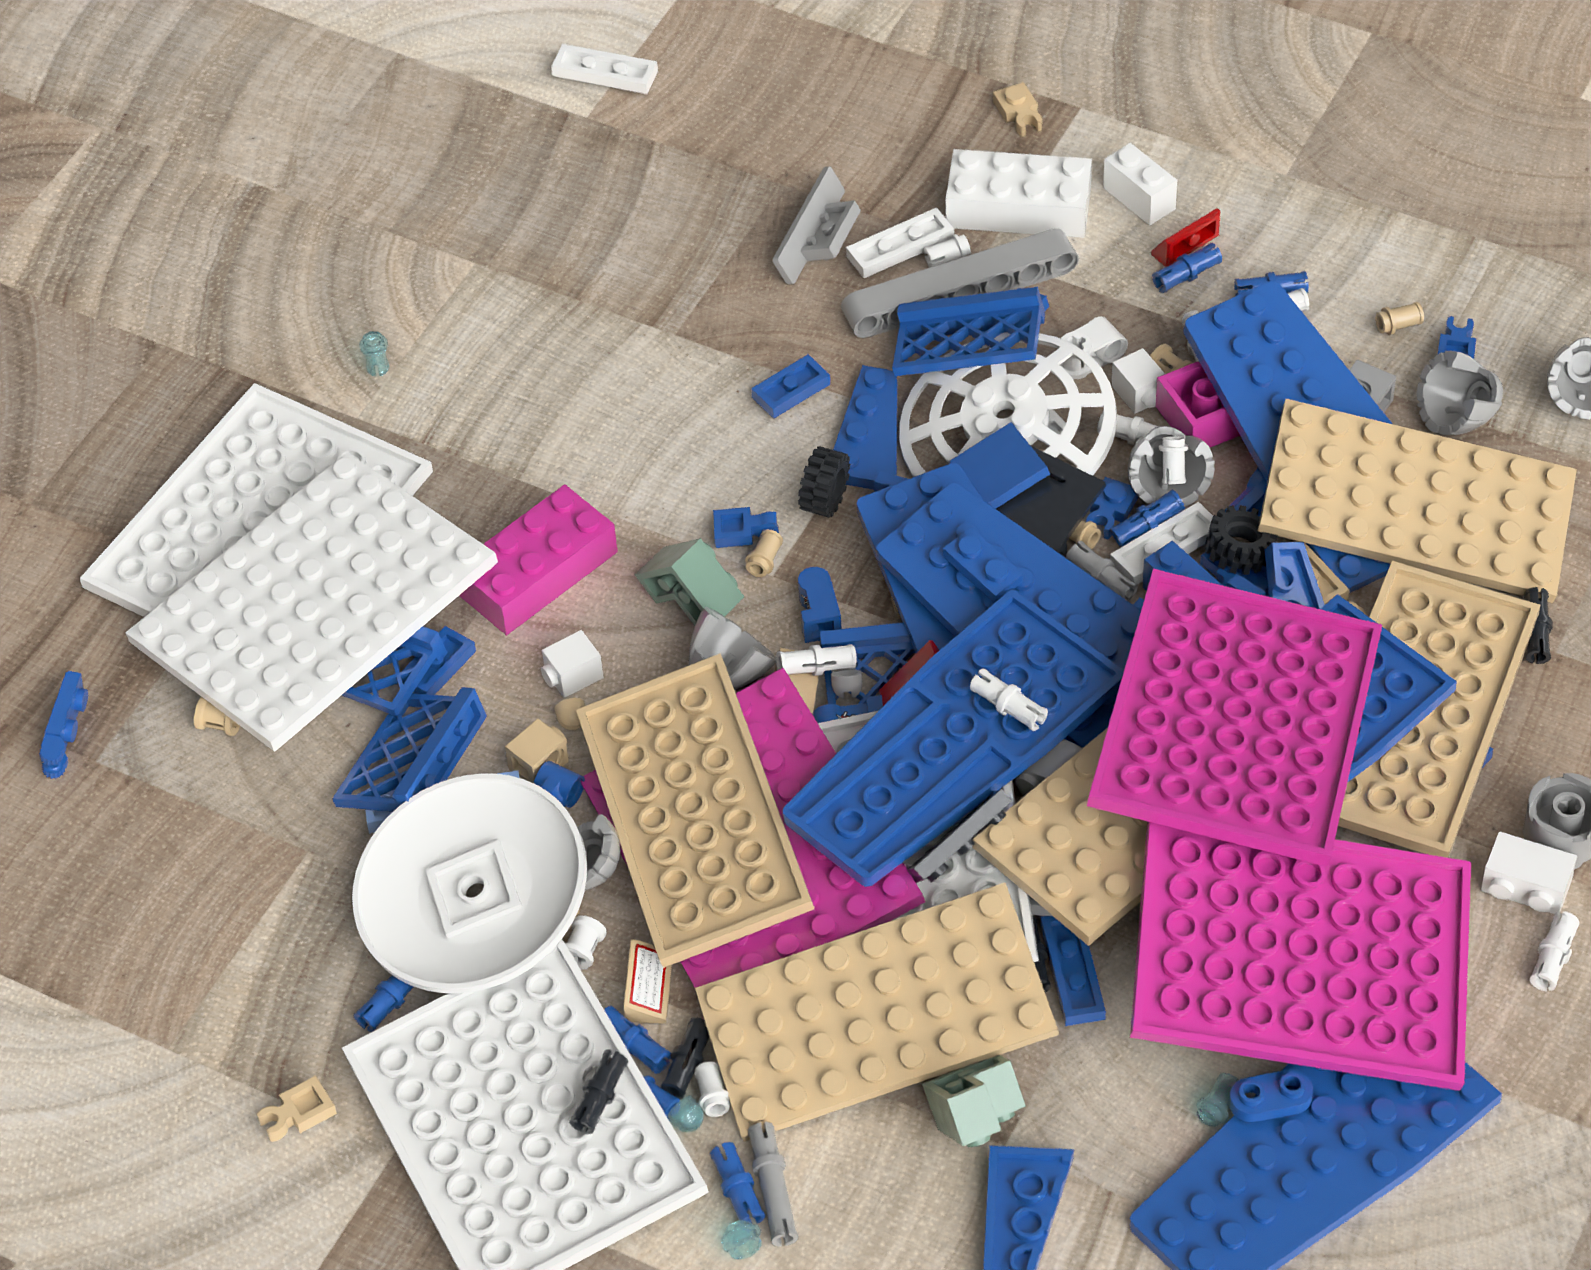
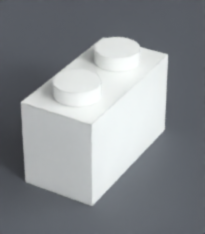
M1132 143L1125 145L1104 159L1103 188L1148 225H1152L1176 209L1177 179Z
M1499 831L1485 867L1481 891L1489 893L1498 899H1508L1530 906L1539 912L1555 914L1562 909L1573 878L1577 855Z

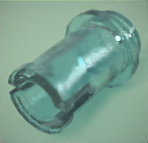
M377 331L366 333L359 345L361 352L366 358L367 372L372 376H376L375 366H378L379 376H382L390 368L386 355L388 348L387 339Z
M1229 1073L1218 1075L1208 1095L1201 1098L1197 1103V1116L1200 1121L1208 1126L1216 1127L1228 1119L1230 1091L1239 1079Z

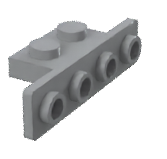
M824 167L773 257V263L787 285L796 282L807 261L835 258L861 211L855 200L840 202L845 189L832 167Z

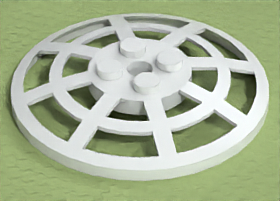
M1001 333L994 339L1001 342L1010 334ZM1040 333L1038 344L1058 349L1048 357L1036 354L1035 360L1025 361L1037 364L1026 376L1007 374L1005 363L991 365L992 377L981 381L976 386L961 379L983 366L960 368L951 376L941 373V371L924 373L912 388L904 404L899 423V441L905 464L912 477L926 473L919 464L911 444L929 436L932 437V441L940 455L950 464V460L1012 422L1029 445H1032L1039 439L1049 446L1043 452L1053 457L1061 454L1077 466L1076 468L1094 475L1106 459L1113 443L1117 426V407L1111 384L1102 368L1089 354L1072 343L1058 337ZM984 345L980 349L988 348L989 346ZM952 350L943 357H950L956 352ZM1072 355L1077 357L1091 369L1100 385L1102 393H1079L1074 380L1060 364ZM1052 372L1063 383L1068 394L1045 396L1038 383ZM928 384L941 387L932 403L929 422L909 430L910 415L920 394ZM950 391L965 397L959 413L940 418L942 406ZM1081 407H1104L1100 433L1093 448L1086 455L1070 443L1079 426ZM1069 408L1068 419L1060 435L1047 427L1050 415L1049 409ZM1004 409L1014 411L1008 418L1000 419L996 417ZM963 426L968 441L957 454L946 443L942 432Z

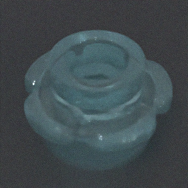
M744 1220L733 1222L726 1228L721 1238L724 1251L729 1252L731 1257L737 1260L751 1257L762 1245L759 1237L761 1229L757 1224L752 1225Z

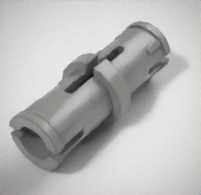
M1078 541L1077 545L1074 544L1067 553L1066 559L1125 600L1130 601L1135 595L1138 586L1114 568L1115 564L1110 559H1103L1083 541Z

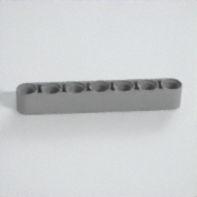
M1050 229L855 291L844 298L841 303V310L854 334L859 338H868L899 328L900 321L897 314L899 304L1022 289L1071 272L1077 266L1079 257L1061 229Z

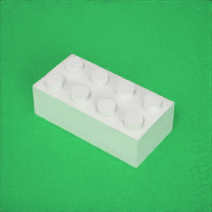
M954 149L946 194V219L955 229L1038 234L1050 229H1061L1067 237L1085 238L1091 193L1092 159Z

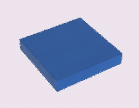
M1012 422L949 461L961 466L983 500L995 509L1050 475L1045 463Z

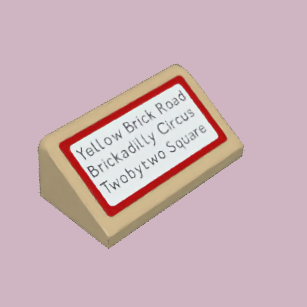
M631 939L624 998L625 1018L632 1023L666 1024L672 965L663 968L655 946Z

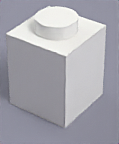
M1144 348L1112 362V387L1133 413L1136 414L1147 408L1155 407L1157 377L1165 375V373Z
M582 630L542 649L544 666L541 667L542 676L550 688L555 686L564 698L604 678L601 655Z

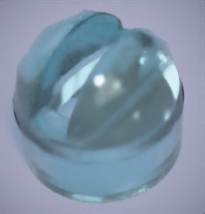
M689 1095L670 1111L667 1118L680 1131L691 1133L698 1130L701 1126L704 1113L700 1104Z

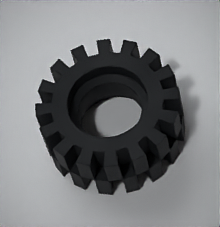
M817 446V449L813 450L812 456L810 455L808 458V466H805L803 471L805 473L804 478H801L800 481L802 485L798 496H800L798 500L800 510L827 518L834 516V512H837L839 509L838 504H841L843 500V492H846L847 486H845L846 481L849 480L850 476L848 471L850 470L851 463H849L850 456L848 454Z
M1233 505L1227 506L1226 512L1220 509L1217 515L1213 516L1205 542V550L1207 554L1211 553L1209 559L1212 562L1219 560L1218 567L1224 570L1226 566L1231 567L1230 573L1236 574L1237 569H1242L1243 575H1249L1251 568L1254 573H1258L1261 571L1262 565L1266 567L1265 549L1271 543H1276L1278 535L1258 531L1260 521L1258 509L1252 508V511L1248 512L1246 511V506L1240 505L1239 510L1236 511ZM1232 537L1244 538L1251 543L1240 542Z

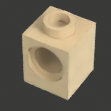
M536 719L505 746L509 770H519V777L521 779L534 783L537 772L548 760L564 766L569 762L566 737L557 727H549L540 719Z

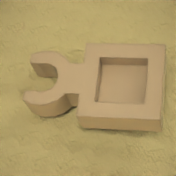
M1024 82L993 92V103L1006 123L1016 121V132L1021 137L1026 136V125H1033L1038 132L1042 131V117L1038 113V103Z
M315 1075L280 1094L279 1097L282 1105L279 1107L267 1106L262 1108L257 1113V1118L261 1126L270 1121L277 1122L266 1130L269 1140L274 1142L283 1138L288 1128L293 1125L302 1133L337 1113L335 1105Z

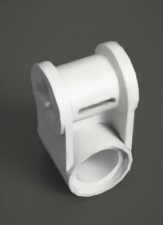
M1103 316L1092 319L1089 323L1066 333L1061 338L1089 354L1100 367L1118 360L1128 347V340ZM1074 355L1060 364L1072 379L1084 378L1092 372L1084 362L1081 365V360Z

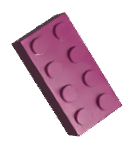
M1199 361L1157 377L1156 408L1169 426L1181 431L1185 436H1195L1202 439L1209 448L1240 436Z
M564 484L483 544L495 552L498 563L459 596L507 636L618 552L615 525Z

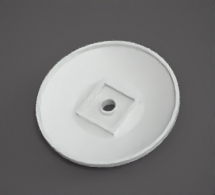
M480 773L455 777L432 785L412 796L409 801H405L383 821L369 840L360 858L354 878L352 895L353 913L360 937L371 955L386 971L399 980L420 989L439 993H465L487 989L507 982L542 960L558 944L572 924L579 910L587 879V860L584 843L574 820L565 807L548 791L527 780L510 775ZM477 883L484 884V888L478 896L466 897V891L470 886Z

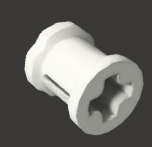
M577 916L571 924L573 931L565 944L579 968L587 969L594 961L592 954L597 943L603 941L607 932L606 928L599 921L588 916Z

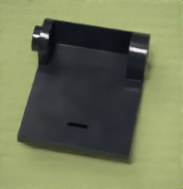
M1031 446L1047 466L1050 475L1005 502L996 510L1066 558L1067 540L1106 487V482Z

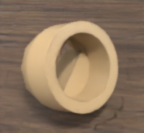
M568 698L555 705L554 709L557 720L563 728L567 730L581 728L576 709L585 706L583 699Z

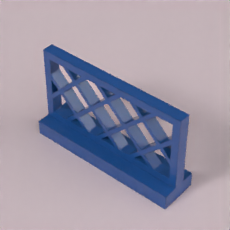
M1038 287L899 304L897 314L900 326L892 366L894 376L1035 360L1040 324H1044L1046 315ZM1004 331L1010 334L1001 342L994 339ZM968 336L975 338L966 346L960 344ZM934 340L940 342L930 351L924 348ZM1019 341L1027 344L1025 348L1011 349ZM984 345L991 347V349L984 353H975ZM950 349L956 352L950 357H940ZM915 353L921 356L915 361L904 362Z
M904 622L820 631L821 648L852 644L855 647L857 657L855 669L860 670L877 682L866 695L860 691L856 696L860 700L858 704L867 703L866 697L875 696L896 671L907 663L906 660L915 653ZM875 657H885L894 663L883 676L868 666ZM832 670L824 671L828 704H836L839 696L835 694L832 688Z
M422 626L396 648L397 651L394 650L373 668L376 669L393 663L396 674L375 681L372 669L368 672L370 683L356 688L350 687L342 696L397 717L433 661H439L442 655L445 657L448 653L439 633ZM411 656L420 658L415 667L400 671L399 660ZM399 684L400 690L392 702L380 698L379 690Z
M461 687L456 696L412 693L397 717L391 714L386 716L333 796L332 800L335 806L393 812L420 791L447 780L487 717L475 688ZM408 707L421 708L402 718ZM446 710L442 717L433 719L432 716ZM427 718L429 719V723L409 732V727ZM404 730L405 735L385 744L389 737ZM429 736L425 743L416 746L415 742ZM409 745L412 746L413 749L392 759L391 754ZM387 757L388 761L368 770L372 763ZM413 762L408 770L399 773V768ZM394 771L395 776L374 786L373 781ZM369 783L371 788L357 795H351L354 790ZM395 789L392 794L394 798L380 797Z

